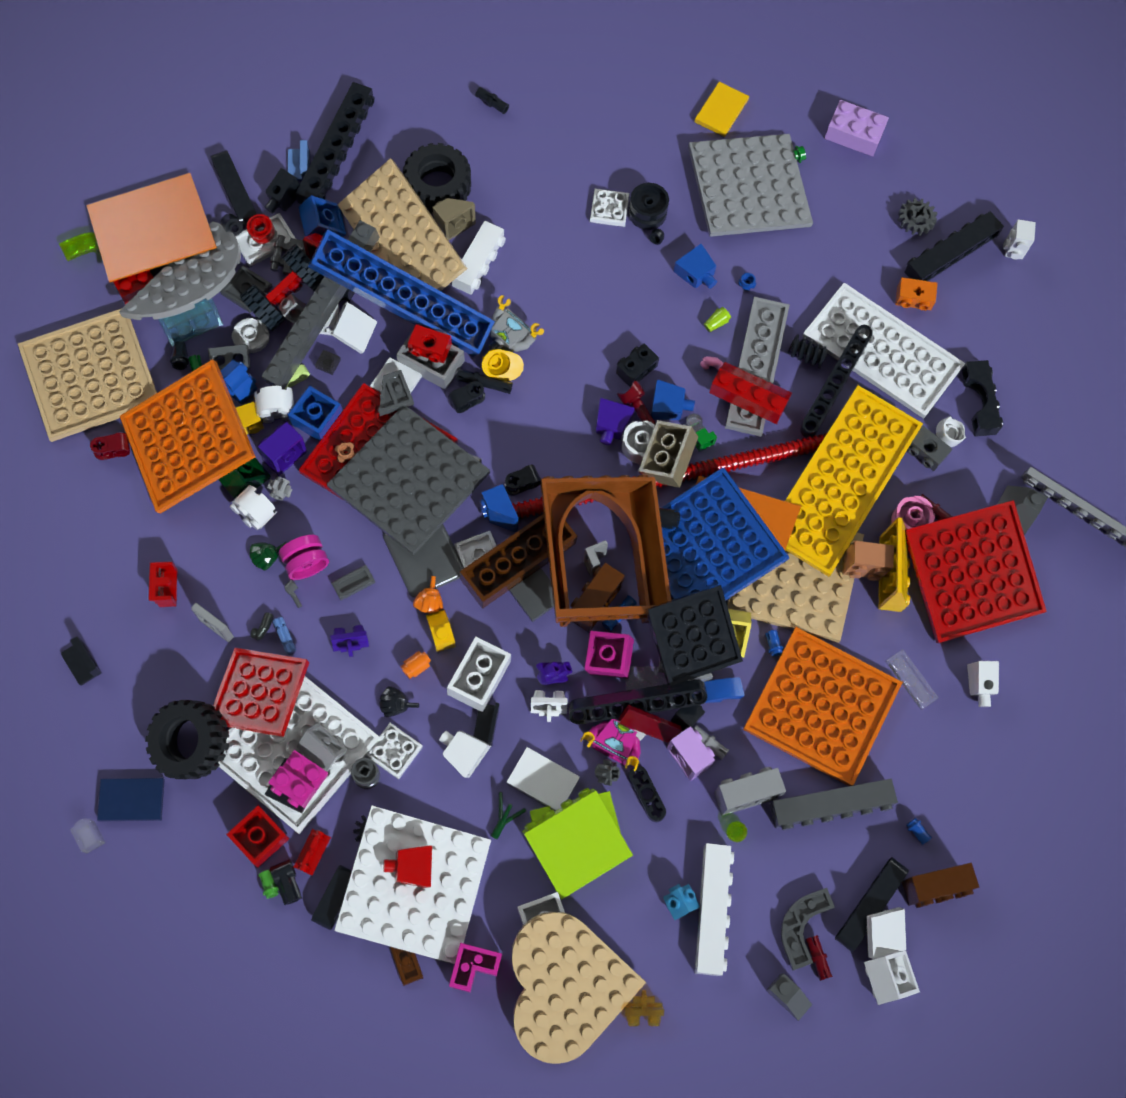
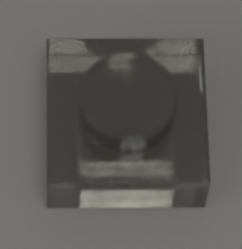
M323 350L315 367L333 375L341 358Z

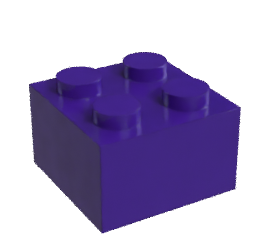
M288 422L279 425L274 430V433L264 438L258 446L263 461L278 476L283 474L307 453L303 437Z

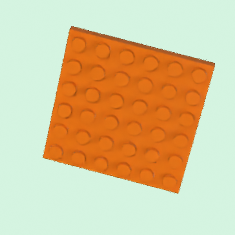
M213 359L120 415L155 511L160 514L256 457L219 366Z
M795 627L743 730L848 786H853L903 682Z

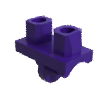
M363 625L354 626L351 633H346L345 628L342 627L335 628L333 635H330L333 652H348L349 657H354L353 651L369 647L367 632L364 630Z
M547 662L536 665V668L539 670L537 678L542 685L565 683L568 681L567 675L573 672L569 662Z

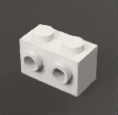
M1016 221L1003 244L1005 257L1012 259L1024 258L1034 242L1036 222Z

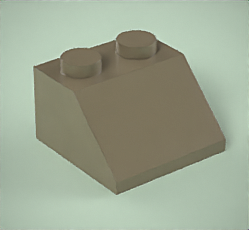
M447 198L437 202L433 207V218L448 240L476 224L475 204L473 202Z

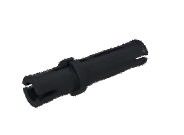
M459 368L456 380L467 383L478 381L486 388L511 394L512 382L480 375L479 372L473 373Z

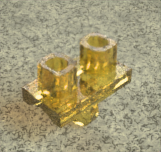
M641 990V996H634L633 1003H628L624 1007V1013L627 1017L628 1026H639L640 1016H648L649 1026H660L661 1016H664V1008L662 1002H655L654 996H647L646 990Z

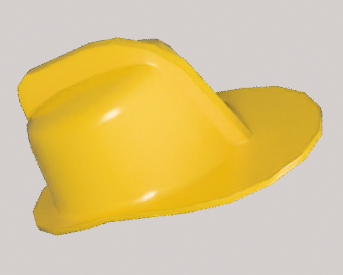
M492 349L485 356H482V370L489 377L511 381L518 378L523 371V361L516 353Z

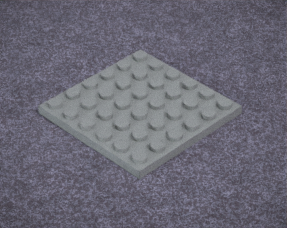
M790 134L689 142L688 148L709 237L812 226L813 220L797 160L793 152L794 148Z

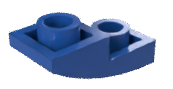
M740 677L704 682L707 690V700L705 703L721 702L724 699H741L745 696Z

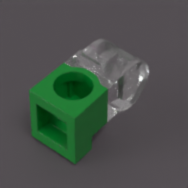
M690 414L686 419L685 425L692 426L698 435L695 447L700 452L714 445L717 436L713 431L708 433L702 424V417L700 415Z

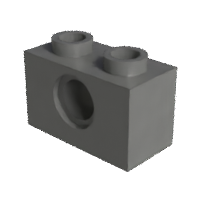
M923 425L907 450L910 455L922 461L925 467L935 471L953 449ZM924 447L930 449L931 452L926 451Z

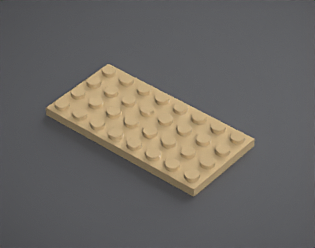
M391 158L337 204L353 229H355L360 220L376 228L380 238L370 253L439 291H442L468 269Z

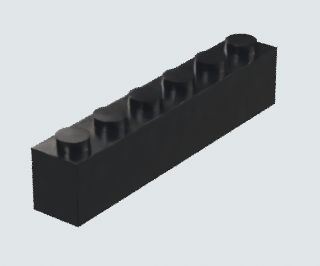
M991 211L985 215L980 214L974 222L966 223L960 231L952 232L944 241L941 239L933 248L924 250L919 257L911 258L907 262L904 273L910 279L929 281L999 236L1004 226Z

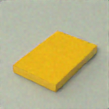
M718 82L695 118V123L725 137L748 102L749 96L722 82Z

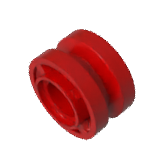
M257 214L248 220L247 231L256 243L265 244L273 239L275 227L268 216Z

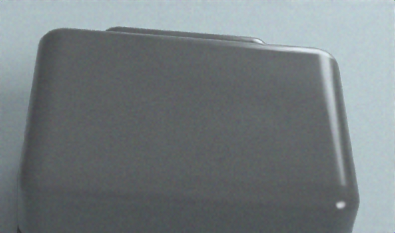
M444 524L441 525L414 556L386 533H383V539L410 596L416 597L423 589L430 588L431 576H436L435 589L459 579L460 571L464 567Z

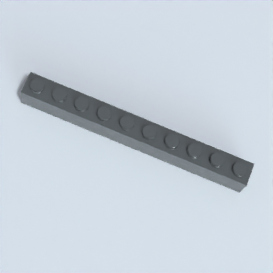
M360 220L348 241L371 252L380 237L375 227ZM324 276L262 374V378L267 384L281 386L282 390L286 388L345 294L346 287Z

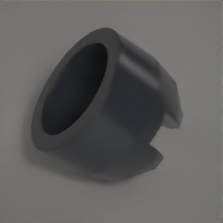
M654 229L650 233L649 239L653 244L659 245L664 240L665 234L661 229Z

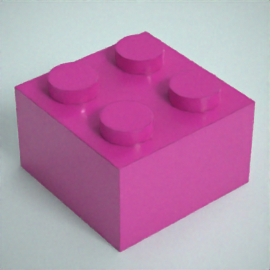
M590 631L585 671L590 675L629 679L634 639L628 634Z

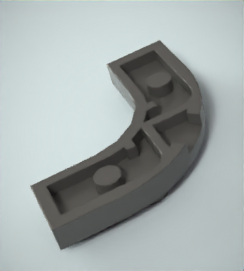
M827 887L798 899L791 905L784 916L781 926V941L792 971L813 963L804 941L803 932L810 918L835 908Z

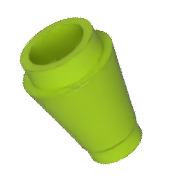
M724 307L717 308L703 325L708 332H711L729 323L731 315Z

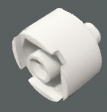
M268 386L261 388L260 393L254 392L256 414L263 419V423H272L274 419L282 418L285 421L289 420L288 414L294 407L293 391L291 388L287 387V390H282L281 386Z
M635 421L626 427L622 440V452L628 460L641 465L655 424L649 421Z
M249 485L232 501L230 508L236 514L240 513L244 517L242 521L249 528L253 527L258 530L277 511H274L276 508L262 493L260 495L254 492L256 488Z

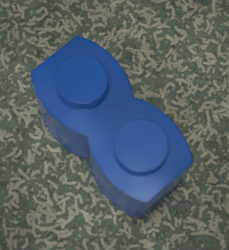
M232 360L221 370V374L230 395L234 400L243 404L258 390L255 385L257 381L246 372L248 369L242 362L238 363Z

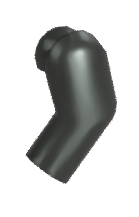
M269 612L264 613L259 629L252 628L251 638H256V640L263 639L274 618L273 614Z

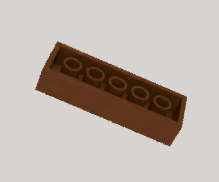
M544 514L460 571L459 579L482 609L549 563ZM566 521L562 535L563 552L575 545L578 537Z

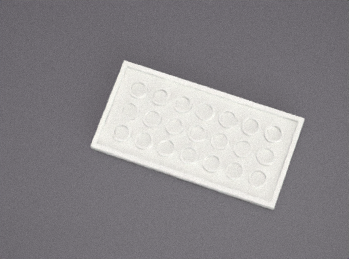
M843 283L805 330L802 337H806L808 341L813 340L814 345L820 343V349L826 346L827 354L839 360L856 329L860 325L870 326L873 331L872 337L853 371L924 419L965 363L846 283ZM859 334L861 338H867L865 334ZM850 349L852 353H858L856 349Z

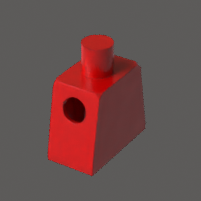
M432 846L396 851V860L384 859L383 872L395 873V882L430 888Z

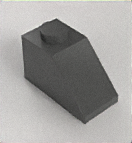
M784 973L779 974L766 990L797 1021L812 1006L802 990Z

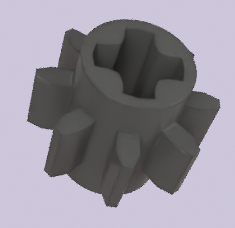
M603 759V764L596 766L595 776L598 778V783L612 786V781L615 782L619 779L620 769L617 767L616 762Z

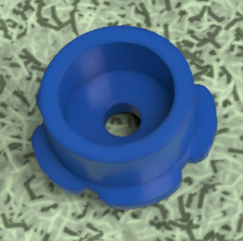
M745 273L739 279V285L744 290L753 289L756 286V278L751 273Z

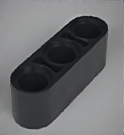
M342 865L337 868L312 916V922L328 930L333 928L339 916L352 870Z

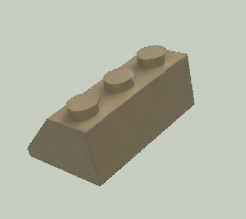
M657 420L638 472L648 475V477H655V481L661 484L680 488L698 439V435L692 426Z

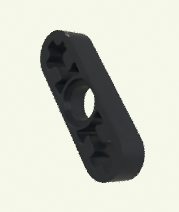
M638 766L636 771L643 773L641 777L642 782H648V784H644L638 789L637 786L641 783L638 778H633L635 775L633 767L629 772V780L648 818L652 822L662 821L666 815V808L644 767ZM646 788L653 792V797L648 800L644 799L641 794L642 790ZM656 799L657 802L654 803V806L657 810L661 809L660 817L652 816L653 807L652 805L647 807L646 804H650Z

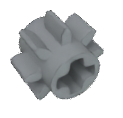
M276 477L274 481L270 479L267 486L270 492L269 495L277 500H283L285 496L289 498L293 489L289 485L290 482L282 477Z

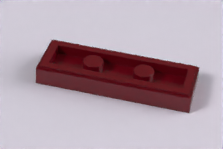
M630 705L626 707L619 717V724L670 743L682 731L680 725Z

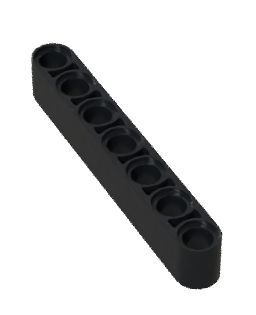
M860 325L850 339L803 420L800 431L804 437L812 438L818 432L870 342L873 334L870 326ZM863 333L867 338H861L859 334ZM854 348L858 353H852L850 349ZM841 364H848L850 368H843ZM832 379H839L841 383L836 384ZM830 394L832 398L826 399L823 395ZM820 409L823 414H816L814 410ZM810 424L814 429L808 430L805 425Z
M695 679L671 687L668 684L577 698L569 704V719L574 724L616 719L622 715L628 705L648 713L704 704L707 700L706 685L703 681Z

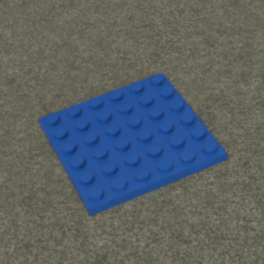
M724 467L661 507L680 512L678 528H662L670 594L674 599L721 585L725 600L789 560L788 554Z

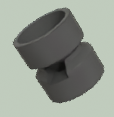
M360 758L352 765L351 775L360 788L371 789L379 783L380 771L372 759Z

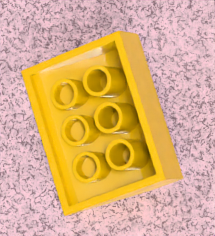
M900 517L879 536V544L894 545L893 569L879 580V610L902 612L910 603V595H908V587L910 585V577L908 576V569L910 567V559L908 558L909 548L906 541V527L903 519Z

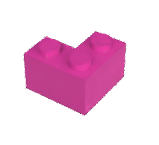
M460 943L449 987L471 993L476 971L497 977L502 954Z

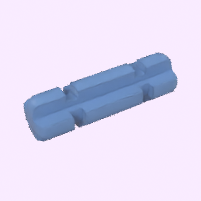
M283 617L274 619V626L277 629L282 645H284L286 654L289 655L296 652Z

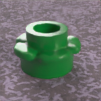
M795 146V150H793L795 159L801 163L802 160H806L805 149L803 146Z

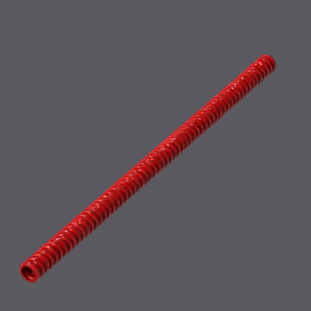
M824 433V435L819 434L818 437L815 435L812 438L797 439L796 442L792 440L790 443L774 444L773 447L770 445L768 448L752 449L751 452L748 450L745 453H735L734 456L730 454L729 457L725 455L723 458H712V461L707 459L706 462H695L694 465L690 463L682 482H685V480L690 481L691 478L695 480L699 476L707 477L723 467L727 472H730V470L735 471L736 468L740 470L742 467H752L753 464L757 466L759 463L762 465L764 462H775V459L779 461L781 458L786 459L787 457L792 458V456H802L803 453H814L827 433ZM655 481L656 486L662 487V485H664ZM542 497L540 499L535 498L533 501L529 499V502L525 500L523 503H512L517 516L521 519L524 516L529 517L531 514L535 516L536 513L540 515L543 512ZM589 498L578 505L580 506L582 503L587 504V502L593 503V499Z

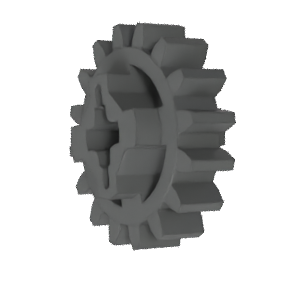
M916 198L912 202L907 200L906 204L903 203L898 212V221L902 222L900 227H906L905 232L911 230L912 235L915 232H918L919 236H921L922 232L927 234L929 230L933 229L937 221V212H933L935 207H929V201L923 203L922 198L920 202Z

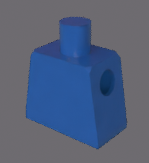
M699 244L675 262L674 273L694 288L704 283L711 289L717 283V280L713 277L716 264L702 244Z
M657 380L651 416L653 420H679L683 410L694 411L695 400L684 399L685 388Z

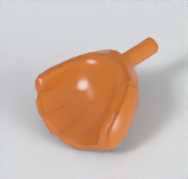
M431 576L430 588L420 591L413 601V607L421 612L433 614L443 609L440 592L438 589H435L436 576Z

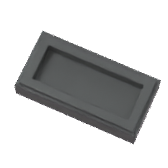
M364 565L331 582L341 601L374 584L375 580L367 565Z

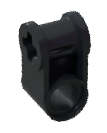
M474 381L452 391L448 398L455 411L463 413L469 408L482 403L485 400L483 384Z
M532 464L509 473L505 478L504 487L507 494L514 496L538 487L541 483V478Z

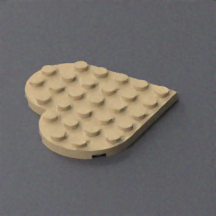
M564 912L537 915L523 925L516 935L512 946L513 970L518 981L524 987L514 1007L513 1021L516 1036L526 1052L542 1062L559 1064L574 1060L581 1056L595 1042L646 982L575 916Z

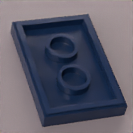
M101 779L97 820L161 821L165 779Z

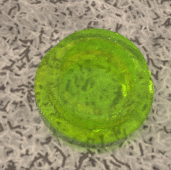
M734 821L728 825L726 834L731 841L741 842L747 836V828L743 823Z

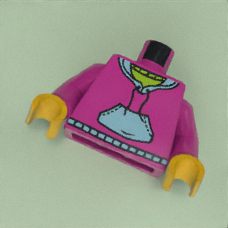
M611 719L594 726L581 737L580 742L582 740L589 742L587 747H590L592 744L593 749L621 763L625 768L628 765L634 766V771L637 770L641 749L640 740L636 737L637 731L619 724V721Z

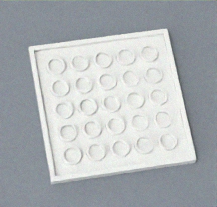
M304 677L284 737L230 728L228 730L229 738H227L229 747L228 750L224 751L226 756L223 761L218 763L224 772L300 834L349 777L352 765L358 759L365 758L380 737L307 677ZM319 723L348 750L344 756L334 762L328 771L329 775L301 814L264 794L269 787L268 782L278 770L284 758L288 759L294 750L309 759L297 748V745L305 731Z
M371 806L334 931L455 964L460 943L464 944L491 840ZM432 846L430 888L395 882V873L383 872L384 859L396 860V851Z

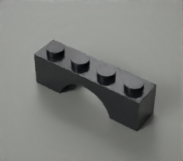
M988 360L968 361L961 370L964 386L975 390L980 395L983 404L982 409L976 412L971 419L974 436L997 435L1003 427V419L999 415L1000 404L996 400V385L992 381V367L989 366Z

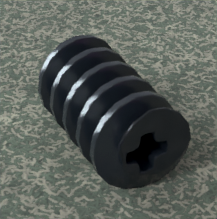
M797 334L787 354L791 351L792 358L798 354L799 361L805 357L806 364L812 360V366L818 362V369H821L828 352H826V346L821 350L819 349L820 343L813 347V340L806 344V337L799 341V334Z

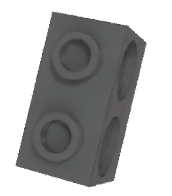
M246 344L208 348L209 361L212 359L216 361L219 356L224 357L225 363L219 366L220 371L232 360L235 361V356L238 354H242L244 357L242 363L247 368H251L249 349Z

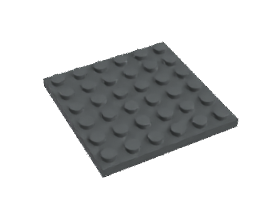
M404 406L327 483V486L414 556L490 474V470L410 408Z

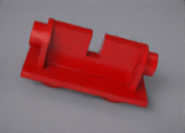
M312 829L294 868L313 876L331 837L319 830Z

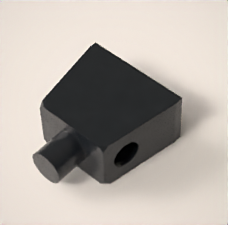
M280 168L265 192L270 200L264 207L272 214L278 207L283 211H287L297 200L296 191L300 184L295 176L283 168Z

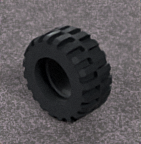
M430 143L426 147L424 145L419 147L418 151L414 150L410 157H407L403 166V175L430 214H432L433 207L439 201L447 198L467 200V196L471 192V168L467 158L462 155L460 150H454V147L451 145L444 146L443 143H438V145ZM435 171L445 172L453 177L450 182L442 186H431L422 181L425 175Z
M179 700L169 702L168 705H164L159 709L160 713L154 714L152 717L153 722L147 728L149 733L145 737V742H148V747H146L147 754L151 755L149 760L152 765H157L155 768L159 773H164L168 778L199 779L211 774V770H216L220 766L218 762L224 760L226 756L224 751L228 750L229 743H227L229 731L225 729L227 727L226 720H221L222 714L219 710H215L214 706L205 704L202 701ZM191 721L198 733V744L194 753L186 759L178 749L177 736L183 724Z

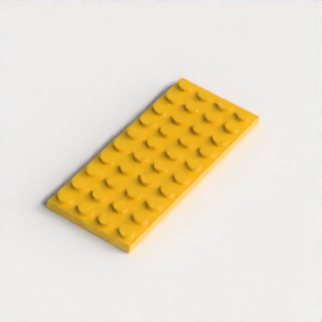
M857 385L785 500L801 506L786 551L830 577L923 423Z

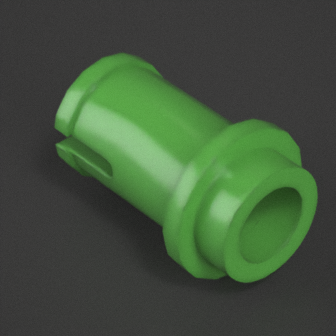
M270 870L258 874L264 889L263 895L267 899L277 896L279 888L276 887Z

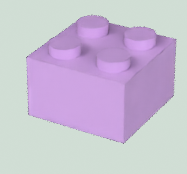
M691 726L674 737L667 747L690 781L709 769L715 761L713 751L710 747H705L701 741L702 736L696 729L693 730Z

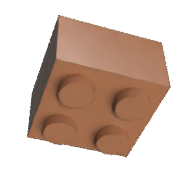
M854 541L844 553L843 575H849L850 578L867 577L871 581L880 580L893 569L894 545Z

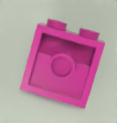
M294 750L284 765H280L268 783L272 786L270 790L279 797L282 794L288 797L287 802L292 806L298 808L300 805L305 808L329 773Z

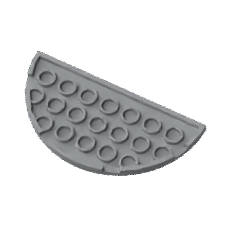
M212 221L209 227L217 248L169 263L137 295L126 303L119 311L121 316L134 320H141L143 317H153L154 320L167 318L195 308L194 304L203 299L208 301L230 282L236 273L235 268L237 264L240 263L241 250L235 235L230 231L226 232L220 223Z

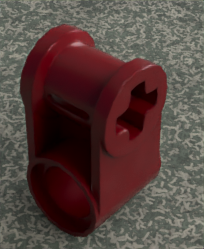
M126 433L96 437L90 443L94 456L99 460L125 457L130 454Z

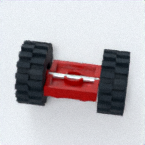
M296 244L282 256L283 260L293 271L270 293L265 295L256 285L252 284L240 295L244 304L272 331L286 319L278 308L281 301L293 292L297 293L303 287V282L315 291L324 278L320 273L308 268L311 260Z

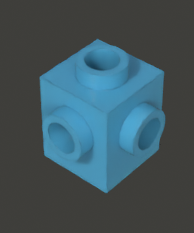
M678 884L668 889L670 893L663 897L674 920L700 908L695 893L689 884L683 887Z

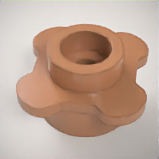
M342 443L336 446L335 451L338 453L339 462L343 463L345 460L352 459L355 456L353 443Z

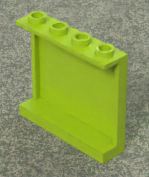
M593 788L582 790L578 793L579 797L574 800L570 798L560 804L561 808L556 811L553 809L547 811L542 815L543 819L538 822L535 820L529 822L522 831L561 900L633 856L600 796Z

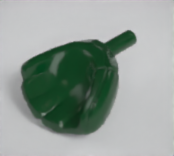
M266 542L252 544L249 553L251 562L257 568L264 571L267 570L277 560L278 552L286 542L278 547Z

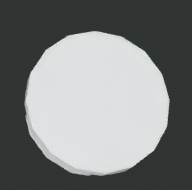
M253 318L239 321L234 326L232 333L234 345H248L249 353H256L265 348L270 336L267 326L259 319Z

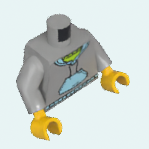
M501 295L498 298L500 306H497L492 316V320L495 321L491 329V339L493 342L488 347L490 350L503 349L510 352L527 350L536 340V336L544 333V329L540 328L537 332L536 329L540 324L534 323L530 328L508 308L505 310L504 308L511 304V300L507 299L506 303L503 304L504 295Z

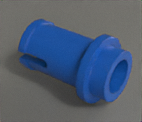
M771 630L768 633L766 632L765 636L770 648L768 652L773 657L781 655L784 647L780 644L778 631Z
M914 818L906 825L908 827L907 830L915 835L921 845H924L932 838L921 825V820Z

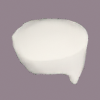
M950 416L938 423L936 436L948 446L954 447L966 438L965 428L960 421L952 419Z

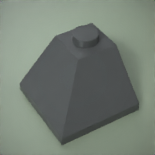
M1008 485L997 505L1014 500L1025 535L1039 515L1048 497L1029 487Z

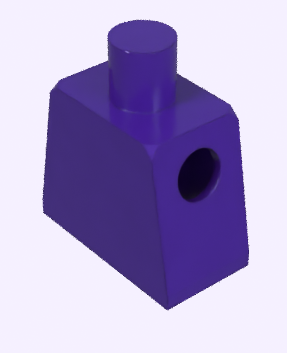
M600 399L596 433L602 435L600 440L602 444L611 445L613 438L622 439L626 427L634 416L635 408L607 399Z

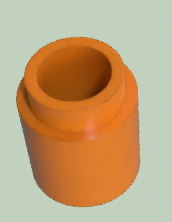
M417 651L403 661L404 664L400 667L404 674L411 679L428 669L431 660L425 652Z

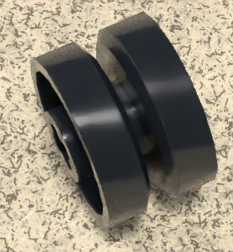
M650 182L635 187L631 193L628 212L632 223L646 230L660 227L667 217L669 205L668 192L662 186Z

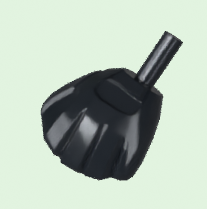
M388 686L380 696V710L384 713L385 717L399 715L407 711L408 708H419V703H409L406 695L392 686Z

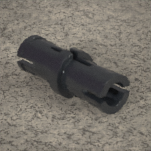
M483 87L477 89L475 96L486 102L487 106L490 108L494 107L502 114L508 111L509 104L499 99L495 93L491 94L483 89Z

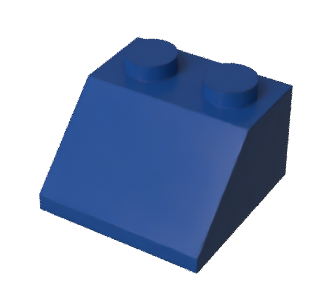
M311 195L298 207L305 237L314 233L324 235L327 230L341 237L346 235L341 210L337 203Z
M501 484L481 492L482 500L479 501L483 517H487L491 524L517 532L518 516L504 485Z

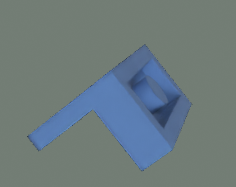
M300 140V149H288V172L295 176L297 181L303 180L310 166V150L307 140Z

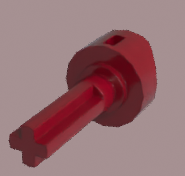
M634 381L626 393H617L622 404H632L642 422L649 421L656 425L641 400L645 391L638 381Z

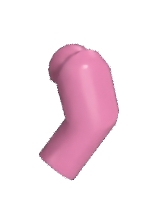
M706 356L701 361L700 366L704 369H709L710 366H713L719 371L724 363L716 357Z

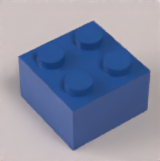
M309 386L289 412L288 417L293 426L321 441L343 410L340 403Z

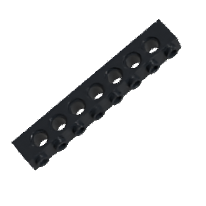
M352 82L296 191L299 204H302L311 195L325 200V194L327 190L331 189L333 179L340 171L341 163L346 160L348 149L353 146L355 135L360 132L362 121L367 118L369 107H372L375 97L373 96L372 88Z

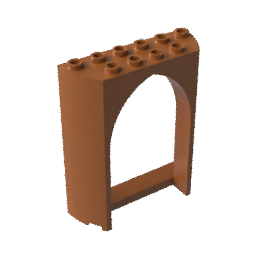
M609 475L599 478H592V476H583L581 478H573V476H564L562 478L546 476L541 479L555 622H560L561 627H567L570 622L641 619L642 624L649 623L645 609L671 601L655 477H648V475H639L637 477L621 475L612 478ZM590 498L604 504L620 518L626 527L632 543L640 606L570 609L562 535L567 515L580 502Z

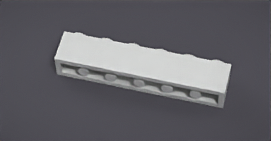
M709 843L704 845L695 974L722 976L723 971L726 972L727 959L724 958V950L728 949L729 938L725 937L726 928H729L730 915H727V907L731 906V894H728V887L732 885L733 873H729L730 864L733 865L734 852H731V846Z

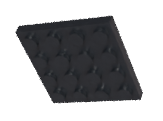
M716 585L645 609L666 682L670 687L743 661L721 585Z

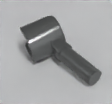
M290 580L285 584V591L293 598L296 606L300 608L302 604L294 593L298 587Z

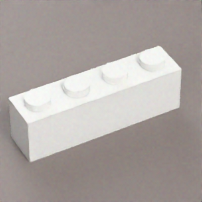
M484 221L462 258L468 269L452 281L453 287L472 295L475 289L479 288L481 284L480 279L483 275L487 274L490 262L496 259L498 248L502 247L505 243L504 229Z

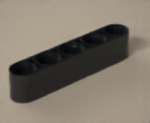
M225 150L211 155L212 163L237 218L242 222L243 227L247 226L248 220L257 214L228 151Z
M891 857L835 936V940L853 952L867 934V916L883 911L907 876L909 869Z

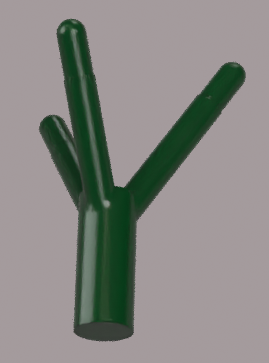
M499 792V820L490 835L497 840L507 823L526 812V808H523L507 818L512 804H508L503 814L502 792Z

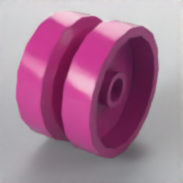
M317 535L298 537L280 548L278 553L283 564H286L285 569L290 579L301 580L311 577L328 566L329 559L325 551L322 550L323 546Z

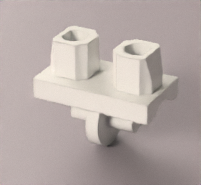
M536 690L534 696L531 697V713L547 716V722H551V716L567 714L568 698H565L564 691L553 692V698H547L543 690Z

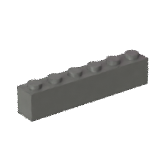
M891 778L775 800L770 803L775 828L781 827L782 830H789L794 828L795 824H801L804 827L813 825V821L821 820L822 823L833 821V817L841 816V819L853 817V813L858 812L861 815L873 813L874 809L879 808L881 812L893 809L892 806L897 804L898 801Z

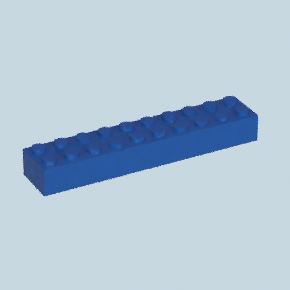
M330 230L324 233L308 265V268L414 325L417 324L450 335L452 345L472 356L480 354L495 322Z

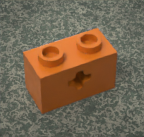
M901 277L897 285L895 305L904 308H918L923 311L932 310L936 302L937 283Z

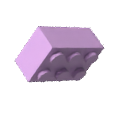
M840 100L829 124L825 139L873 157L889 117Z

